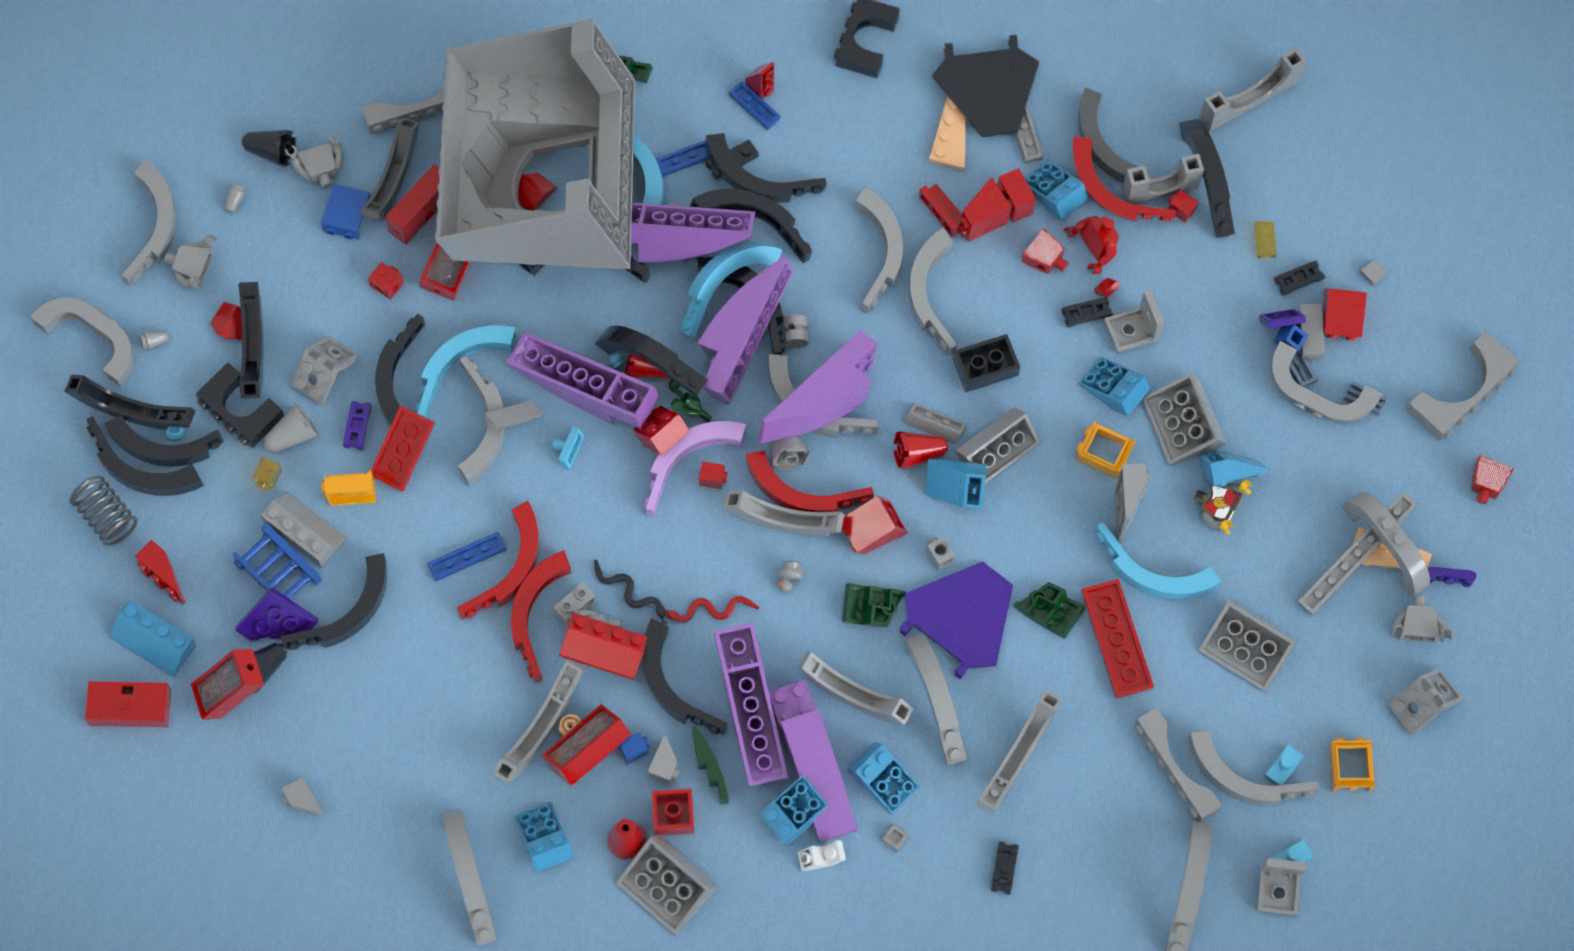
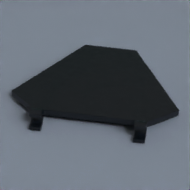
M1009 35L1008 46L1010 49L956 56L953 54L952 43H945L943 50L946 58L932 75V78L981 137L1018 133L1040 61L1018 48L1017 35Z

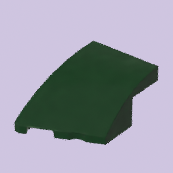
M1050 582L1041 586L1039 590L1030 593L1029 597L1021 602L1017 601L1014 603V607L1022 614L1064 639L1085 610L1083 604L1067 597L1065 589Z
M848 583L845 587L842 622L887 627L892 615L898 609L897 605L901 598L905 597L906 591Z

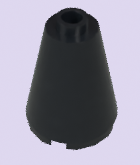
M290 130L248 132L242 138V146L252 154L276 165L286 167L290 164L288 161L291 157L285 154V148L289 154H292L294 150L291 145L296 147V138L292 137L293 131Z
M273 643L254 651L264 684L287 658V650L282 644ZM260 687L253 694H256L262 687Z

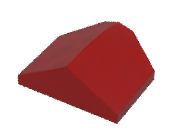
M539 173L522 174L518 187L519 203L526 210H537L557 187Z
M223 302L210 323L217 335L225 339L242 340L241 307Z

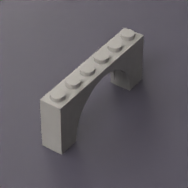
M1296 47L1283 54L1274 68L1247 90L1231 97H1225L1220 90L1204 99L1199 120L1210 133L1300 82L1307 63L1306 59Z
M1487 331L1470 348V351L1479 361L1483 375L1481 389L1476 395L1462 402L1448 403L1436 400L1422 391L1406 408V411L1439 441L1444 436L1446 438L1453 433V427L1456 424L1460 426L1467 419L1466 415L1469 412L1473 414L1480 407L1479 403L1482 400L1487 401L1493 394L1491 391L1494 388L1498 390L1506 382L1504 379L1507 376L1511 378L1518 371L1516 367L1520 361Z

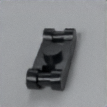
M1312 261L1276 276L1274 282L1276 285H1279V291L1284 296L1296 289L1323 280L1325 275L1323 272H1320L1318 262ZM1289 279L1291 284L1287 285L1285 281Z
M1106 297L1065 306L1061 309L1062 315L1066 318L1065 324L1067 328L1113 316L1112 310L1108 307L1109 301ZM1096 307H1101L1102 311H1097ZM1077 312L1078 316L1073 317L1072 313Z
M999 841L991 885L992 892H997L998 890L1003 891L1004 894H1011L1018 844L1007 845L1005 842ZM1003 852L1011 853L1010 858L1003 857ZM999 878L1006 879V884L998 883Z

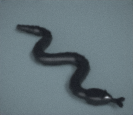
M594 560L596 576L602 584L610 585L619 581H625L627 584L624 594L626 604L632 608H641L653 603L656 605V614L662 620L661 623L667 624L664 621L665 608L659 599L647 597L634 601L632 599L634 590L633 579L624 573L605 578L602 575L598 560Z

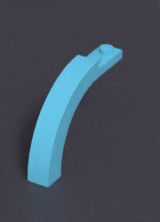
M634 135L633 157L641 165L645 176L646 186L643 203L664 205L665 186L658 163L646 144Z
M748 242L732 246L711 259L696 276L687 293L693 298L688 305L685 319L681 323L680 332L693 338L696 337L711 296L718 285L729 274L751 264L772 265L779 260L783 249L766 243Z
M499 325L477 327L460 333L443 344L430 358L421 376L423 384L421 390L422 399L421 402L417 403L415 412L426 418L428 417L441 378L460 358L473 352L487 349L512 352L517 337L516 328Z
M1104 522L1097 525L1095 531L1097 540L1100 543H1104L1108 555L1112 559L1114 558L1111 567L1124 581L1141 592L1163 599L1183 600L1208 594L1219 588L1221 580L1211 567L1185 577H1166L1149 572L1128 556Z

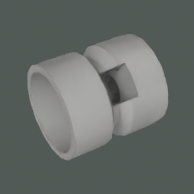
M800 314L786 316L784 318V330L786 331L784 333L785 346L790 348L807 346L809 344L807 332L808 318Z

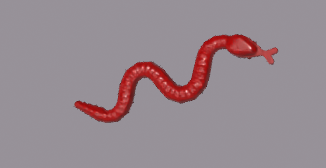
M736 596L729 601L725 611L720 613L715 609L711 601L705 598H697L691 602L685 616H679L676 611L665 610V614L673 621L687 622L693 617L697 607L703 605L713 618L723 620L732 614L738 602H743V604L757 610L760 607L748 598Z

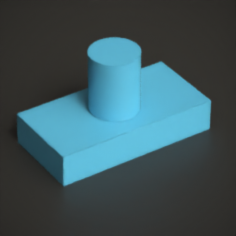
M572 427L566 441L556 438L553 442V449L561 451L558 461L565 469H571L585 437L579 428Z
M1287 745L1264 777L1277 786L1283 785L1304 755L1290 745Z
M1302 840L1271 858L1306 863L1313 859L1314 855L1305 840Z

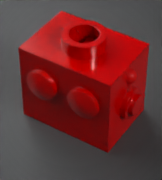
M380 262L368 278L369 286L390 300L404 284L403 276L399 274V271L395 267H388Z

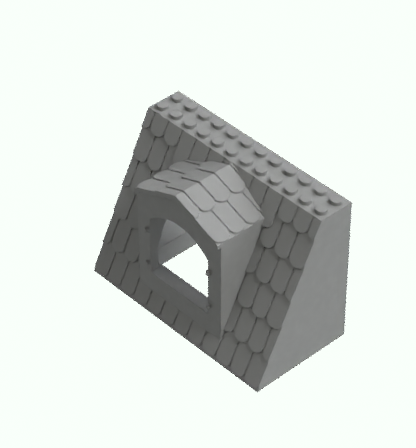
M592 18L447 49V57L445 58L446 73H444L445 88L443 89L444 104L442 105L443 120L441 121L443 130L440 137L442 147L439 153L441 164L438 170L440 182L438 184L439 199L437 200L436 243L443 248L444 252L452 260L630 269L635 79L595 20ZM589 144L588 178L566 182L565 209L555 211L522 210L518 198L519 182L525 167L534 155L543 153L546 155L549 152L578 146L585 147V145Z

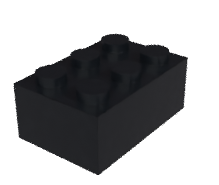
M1008 334L954 350L953 362L965 393L1019 376L1020 365Z

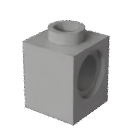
M938 537L934 538L928 543L926 552L937 570L955 562L956 555L945 537L940 539ZM942 549L945 551V553L943 555H939L935 552V550Z

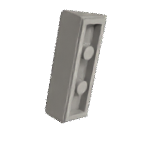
M1322 304L1299 305V312L1306 317V322L1300 323V329L1308 335L1301 347V355L1305 358L1319 360L1325 355Z
M531 400L491 411L484 415L492 432L537 419L543 414Z
M916 403L912 405L905 421L907 425L934 436L943 437L944 440L954 444L959 443L966 424Z

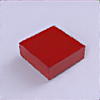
M1106 278L1094 288V291L1097 295L1108 298L1120 285L1118 281Z

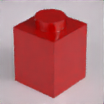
M1180 189L1177 194H1173L1168 200V209L1176 210V217L1186 223L1196 211L1199 202Z
M702 461L699 486L722 489V485L727 483L728 472H725V465Z

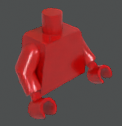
M1088 216L1076 223V226H1069L1063 230L1064 232L1071 230V235L1067 238L1075 237L1078 231H1081L1079 233L1096 260L1099 261L1098 263H1090L1087 266L1088 270L1095 268L1094 272L1091 273L1095 275L1100 274L1102 266L1108 264L1117 254L1119 235L1113 227L1114 222L1105 216L1101 218L1098 216Z

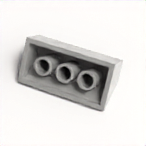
M1014 407L955 451L961 462L986 464V484L1041 442L1027 414Z
M289 493L273 500L260 514L263 523H268L281 537L321 568L347 540L344 535Z

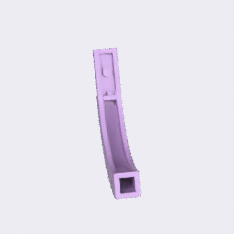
M715 421L690 428V431L662 456L658 455L650 471L652 481L649 490L652 492L650 497H646L644 502L646 515L654 517L666 479L673 467L684 456L696 449L710 445H731L741 448L746 433V424L732 421Z

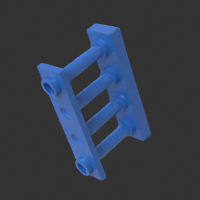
M268 523L261 527L263 538L242 557L236 552L232 554L235 559L233 563L240 570L244 569L266 591L271 587L277 586L294 569H300L303 572L302 577L283 594L289 599L307 582L310 583L312 581L315 585H318L322 581L320 574ZM273 543L276 546V551L253 570L247 562L267 544ZM281 556H286L290 560L288 561L289 564L267 583L260 575Z

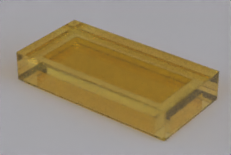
M1255 221L1257 258H1276L1274 221Z

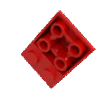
M150 540L135 555L138 561L136 565L145 577L149 578L151 576L158 588L161 590L165 588L172 600L175 602L179 600L184 604L185 600L166 552L153 540Z

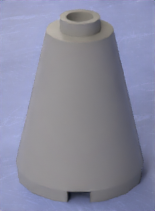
M299 404L293 406L264 437L265 441L263 443L269 452L273 451L276 453L318 436L316 427L311 419H308L305 415L306 412Z
M800 435L772 441V464L776 466L777 470H795L797 465L802 463V466H804L809 461V451Z

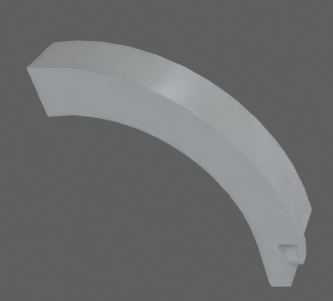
M743 490L728 491L724 505L725 510L749 522L801 535L830 536V533H840L844 514L841 512H806L773 505Z
M806 652L798 666V669L807 675V679L838 700L873 717L905 725L914 709L901 698L875 692L848 679L828 666L812 652Z

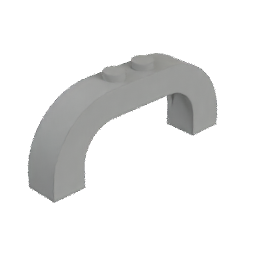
M64 297L46 302L30 316L33 324L46 334H49L62 321L73 319L82 322L110 342L115 348L112 359L103 369L105 376L120 387L129 378L134 366L132 345L126 333L118 326L119 323L112 317L108 319L104 316V312L100 308H93L86 302L76 298Z
M1281 341L1279 342L1272 360L1273 380L1279 391L1286 398L1295 403L1294 406L1301 410L1306 408L1312 411L1311 414L1319 419L1323 417L1337 423H1351L1366 417L1378 404L1382 393L1366 385L1358 399L1353 403L1339 405L1297 384L1290 374V364L1297 353V349Z
M1360 492L1345 502L1342 508L1354 522L1359 518L1365 520L1396 559L1403 573V579L1400 583L1413 598L1428 588L1430 576L1420 552L1385 506L1367 492Z

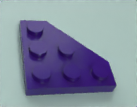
M271 587L235 626V631L250 641L265 637L275 639L281 638L284 635L311 630L318 623V618Z

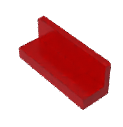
M937 184L930 188L926 185L920 188L919 198L953 238L959 234L962 214Z

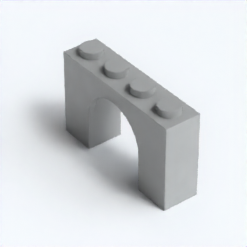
M1195 154L1181 157L1179 166L1175 171L1158 178H1149L1145 165L1127 169L1122 187L1126 202L1133 204L1177 194L1180 189L1184 192L1199 189L1204 172L1200 155Z

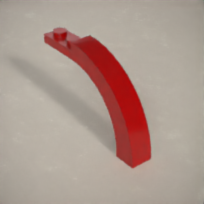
M1074 136L1073 157L1081 182L1084 183L1086 191L1101 207L1118 217L1136 222L1138 214L1143 219L1160 217V221L1171 222V219H1175L1176 210L1131 204L1110 193L1097 177L1093 167V140L1091 138Z
M765 450L746 454V463L753 480L767 497L781 507L806 512H838V507L845 509L857 503L863 505L874 497L872 487L828 496H816L799 492L785 484L774 473L767 460Z
M529 501L511 510L512 516L518 525L521 539L519 554L513 568L496 586L457 607L458 614L462 620L475 616L477 611L482 608L487 609L491 607L495 601L499 607L509 602L516 596L520 585L534 569L539 552V533L536 518Z
M565 550L546 558L527 575L517 591L512 606L511 631L516 650L520 649L523 660H528L529 666L526 669L529 678H534L535 683L541 682L543 679L528 636L529 615L535 600L549 584L565 575L571 574V567Z

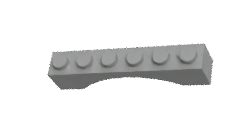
M445 86L431 98L412 105L398 106L379 101L363 106L362 111L370 134L380 133L384 129L391 127L396 128V124L402 117L417 121L419 118L431 117L438 112H442V105L444 104L443 89Z
M1156 707L1139 717L1135 723L1136 732L1146 740L1147 749L1157 757L1158 766L1162 770L1165 769L1168 774V781L1178 789V796L1183 803L1186 802L1189 806V813L1193 819L1197 818L1198 822H1202L1219 812L1222 805L1212 790L1189 779L1176 765L1167 742L1168 723Z

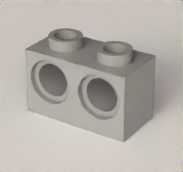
M582 582L553 606L554 614L566 626V620L570 618V615L568 613L564 614V612L569 609L589 610L596 604V596Z

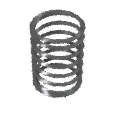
M94 476L82 482L72 492L69 502L72 506L78 507V513H83V520H89L88 526L94 527V534H100L99 540L102 541L103 545H115L133 532L137 526L138 519L136 516L131 515V510L127 509L126 504L120 501L119 495H115L114 489L109 488L110 485L105 481L104 476ZM95 479H101V481H97V482L91 483V484L87 485L86 487H84L83 489H81V488H82L84 485H86L87 483H89V482H91V481H93V480H95ZM100 484L93 493L83 500L75 502L83 492ZM105 491L103 496L88 506L87 509L80 510L84 504L93 499L98 493ZM110 498L105 506L98 509L92 516L86 517L89 511L97 507L103 500ZM116 505L110 513L97 523H91L94 518L101 515L107 508ZM121 512L117 519L109 523L104 529L97 531L101 524L114 514ZM130 520L134 521L131 529L126 534L113 542H106V540L119 534ZM124 523L117 531L109 535L116 527Z

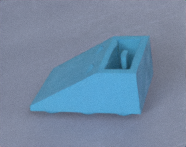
M1049 160L1025 178L1034 197L1049 213L1060 220L1064 219L1089 199L1083 182Z
M1102 356L1078 383L1108 407L1127 417L1150 390L1144 375Z
M1218 450L1199 455L1203 477L1217 487L1225 486L1230 481H1244L1246 477L1250 476L1260 477L1265 472H1269V468L1256 459Z
M928 459L925 494L961 507L982 509L986 464Z
M874 742L847 769L855 780L891 814L920 787L881 743Z
M803 774L759 814L783 844H792L811 826L829 804Z
M552 802L514 816L536 873L574 858Z

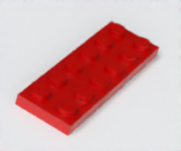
M1119 579L1081 589L1116 699L1154 689V684Z

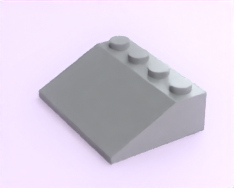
M1192 372L1144 396L1142 399L1169 465L1209 453L1227 444L1199 376Z
M1146 463L1122 464L1114 489L1116 530L1119 544H1122L1140 501H1143L1145 488L1148 487L1150 471L1146 470Z
M1230 599L1199 648V651L1266 692L1298 639L1233 599Z
M659 834L649 838L616 882L618 886L675 935L679 933L718 887L716 883Z

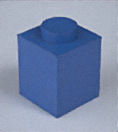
M1294 324L1282 326L1274 342L1278 345L1281 341L1299 351L1308 335Z
M640 732L628 737L619 745V749L627 764L648 755V748L650 747L646 736L642 737Z

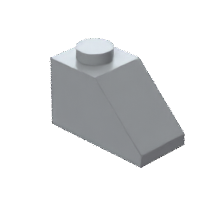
M663 736L649 767L648 777L671 785L672 780L676 781L680 770H678V763L667 737Z
M303 777L282 788L284 795L281 797L286 806L291 805L293 810L309 815L323 816Z

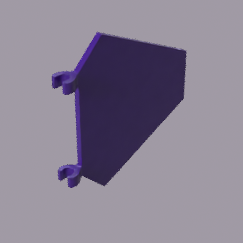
M980 562L905 593L908 620L901 625L899 632L906 636L911 628L915 626L958 659L962 664L955 670L954 675L959 679L964 676L969 668L996 666L1013 584L986 563Z

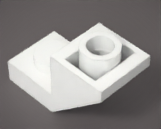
M838 840L825 846H810L797 852L801 871L829 867L846 860L842 841Z

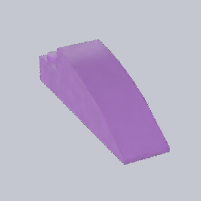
M632 203L631 244H638V262L673 261L713 253L751 237L755 212Z
M782 257L740 288L721 308L700 338L699 346L705 354L712 357L709 371L703 375L708 380L703 388L709 396L727 404L731 403L794 271L787 258Z
M861 330L855 334L762 420L758 442L765 443L802 435L821 428L841 418L866 401L871 378L864 374V372L870 371L874 366L873 360L877 355L878 343Z
M527 332L523 334L506 362L507 365L544 389L610 424H613L617 418L641 429L659 399L654 386Z
M753 623L714 631L722 669V680L748 785L753 786L788 778Z
M802 680L769 691L774 718L796 779H799L804 774L829 804L813 822L819 843L857 831L820 711L819 709L816 710L806 681Z

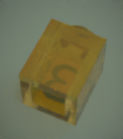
M261 457L253 476L256 486L262 490H267V488L273 490L282 471L280 464Z

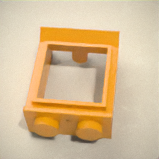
M1094 421L1092 427L1088 426L1084 433L1086 437L1084 443L1080 441L1075 451L1078 453L1076 460L1118 479L1122 464H1126L1136 440L1129 439ZM1095 434L1123 446L1114 465L1087 452Z
M371 470L366 475L365 473L330 475V477H327L325 474V481L321 482L322 493H324V499L328 500L329 506L376 503L375 481Z
M1337 738L1331 742L1329 753L1332 792H1337L1339 788H1349V791H1357L1358 788H1368V792H1372L1376 786L1373 771L1372 740L1356 738L1354 741H1346L1345 738ZM1338 749H1365L1367 778H1340Z

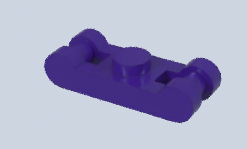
M358 401L351 402L343 447L350 448L351 446L363 450L369 415L371 413V403L358 404ZM357 411L363 412L362 415H359V414H356V413H357ZM352 434L358 435V439H351Z
M1441 567L1428 568L1430 584L1433 581H1443L1445 584L1461 583L1464 587H1470L1477 577L1476 573L1472 570Z

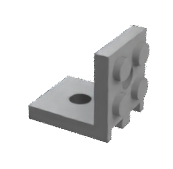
M1151 290L1144 292L1140 307L1104 318V323L1117 354L1159 341L1165 324ZM1131 327L1134 332L1126 334L1123 329Z
M328 336L305 349L291 386L322 405L326 402L337 373L357 362L359 355ZM311 375L316 377L317 383L312 381Z
M1439 668L1418 677L1392 699L1388 705L1409 733L1413 735L1441 711L1459 704L1463 698ZM1412 702L1417 704L1418 712L1412 711Z
M1272 858L1264 860L1260 865L1257 911L1297 916L1301 875L1307 871L1308 863ZM1275 888H1281L1284 891L1282 899H1277L1274 896L1273 891Z

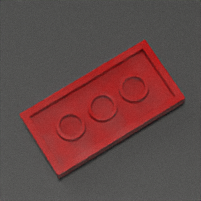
M400 406L372 466L373 477L404 492L436 422L404 406Z

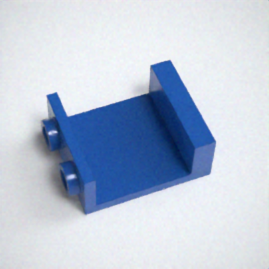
M334 184L321 221L323 231L329 235L338 234L346 239L352 240L354 238L359 240L358 230L363 217L361 209L371 197L370 192Z

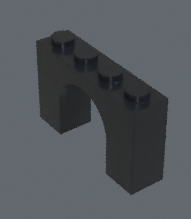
M857 0L852 3L850 10L852 13L851 18L848 17L846 20V32L841 34L839 41L841 43L840 49L836 48L834 54L836 67L878 79L884 55L860 47L856 43L854 36L860 29L868 26L894 32L899 19L900 8L874 0Z
M227 363L196 393L197 403L204 410L206 408L212 412L211 416L219 422L221 420L225 424L224 427L231 434L235 432L243 445L246 446L248 444L253 448L284 417V413L270 398L248 416L237 417L228 413L225 409L226 400L240 386L241 373L230 363Z

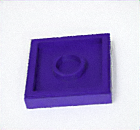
M1296 309L1260 314L1259 320L1270 329L1305 323L1306 317Z

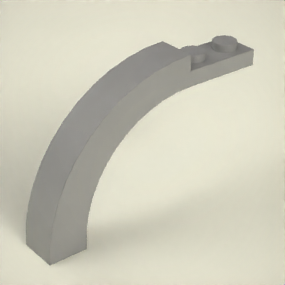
M147 160L139 166L134 175L137 182L143 185L156 201L157 223L150 241L121 275L124 282L129 286L140 279L141 273L145 268L151 266L153 259L161 262L170 248L176 229V209L169 187L160 172Z
M864 187L856 200L855 209L865 214L875 223L884 238L887 250L885 265L862 302L861 311L868 314L871 308L875 309L879 301L877 298L880 293L884 294L888 285L893 287L898 278L903 256V238L897 218L887 203L875 192Z
M941 228L925 242L916 256L911 271L909 297L913 315L920 328L924 330L928 327L930 334L938 339L940 348L944 352L947 351L950 356L957 349V344L932 311L926 294V281L931 269L953 247V241L946 231Z
M769 354V379L774 395L780 404L795 390L788 374V356ZM841 417L821 428L813 430V432L838 438L839 431L845 434L857 432L870 436L877 434L878 420Z
M467 356L460 358L461 367L482 396L488 412L502 409V400L494 382L488 383L483 374L479 375L476 371L478 367L473 359L469 360ZM487 425L485 436L479 447L470 457L458 464L459 472L468 486H471L485 475L497 459L504 441L505 428L491 432Z
M923 633L905 638L909 657L920 675L932 708L946 764L950 766L966 761L954 705L935 653Z
M571 659L565 661L539 712L516 744L500 758L492 774L510 784L523 772L561 719L571 701L570 697L585 670L584 667Z
M1048 690L1044 691L1007 756L978 799L977 806L992 815L994 814L1023 769L1063 699Z
M1210 731L1191 732L1188 737L1192 754L1204 775L1217 788L1237 800L1259 806H1278L1281 798L1283 800H1291L1295 796L1311 798L1319 790L1318 782L1267 786L1247 781L1235 774L1223 763L1215 750Z
M461 808L441 813L477 946L497 941Z
M1193 820L1183 880L1165 951H1187L1208 865L1213 825Z

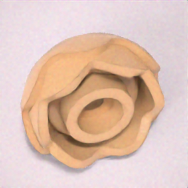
M575 714L563 716L558 726L560 733L564 736L572 729L569 728L570 725L575 727L582 720Z

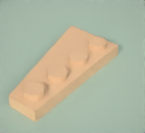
M947 96L929 162L965 171V117Z
M1359 527L1358 530H1357V533H1356V536H1355V539H1354L1353 543H1354L1367 529H1364V528H1362V527ZM1383 542L1362 563L1365 566L1375 565L1382 566V568H1398L1401 570L1398 562ZM1418 549L1428 568L1432 554Z

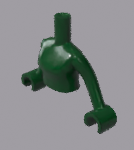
M673 379L669 381L670 391L675 392L681 398H675L671 402L673 412L677 413L679 411L692 417L700 416L706 422L712 419V416L702 409L698 396H694L689 392L683 394L678 389L681 385Z

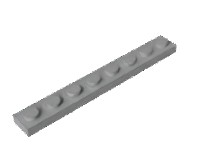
M1402 492L1390 504L1387 510L1396 522L1400 524L1417 504ZM1369 527L1297 602L1311 616L1382 543L1373 529Z

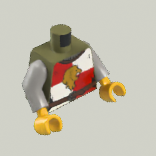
M1249 480L1220 487L1212 486L1209 494L1198 489L1193 500L1203 504L1200 514L1210 529L1223 531L1226 535L1230 534L1228 528H1234L1231 519L1242 498V492L1247 495L1251 494L1250 489L1247 487H1252L1253 485Z

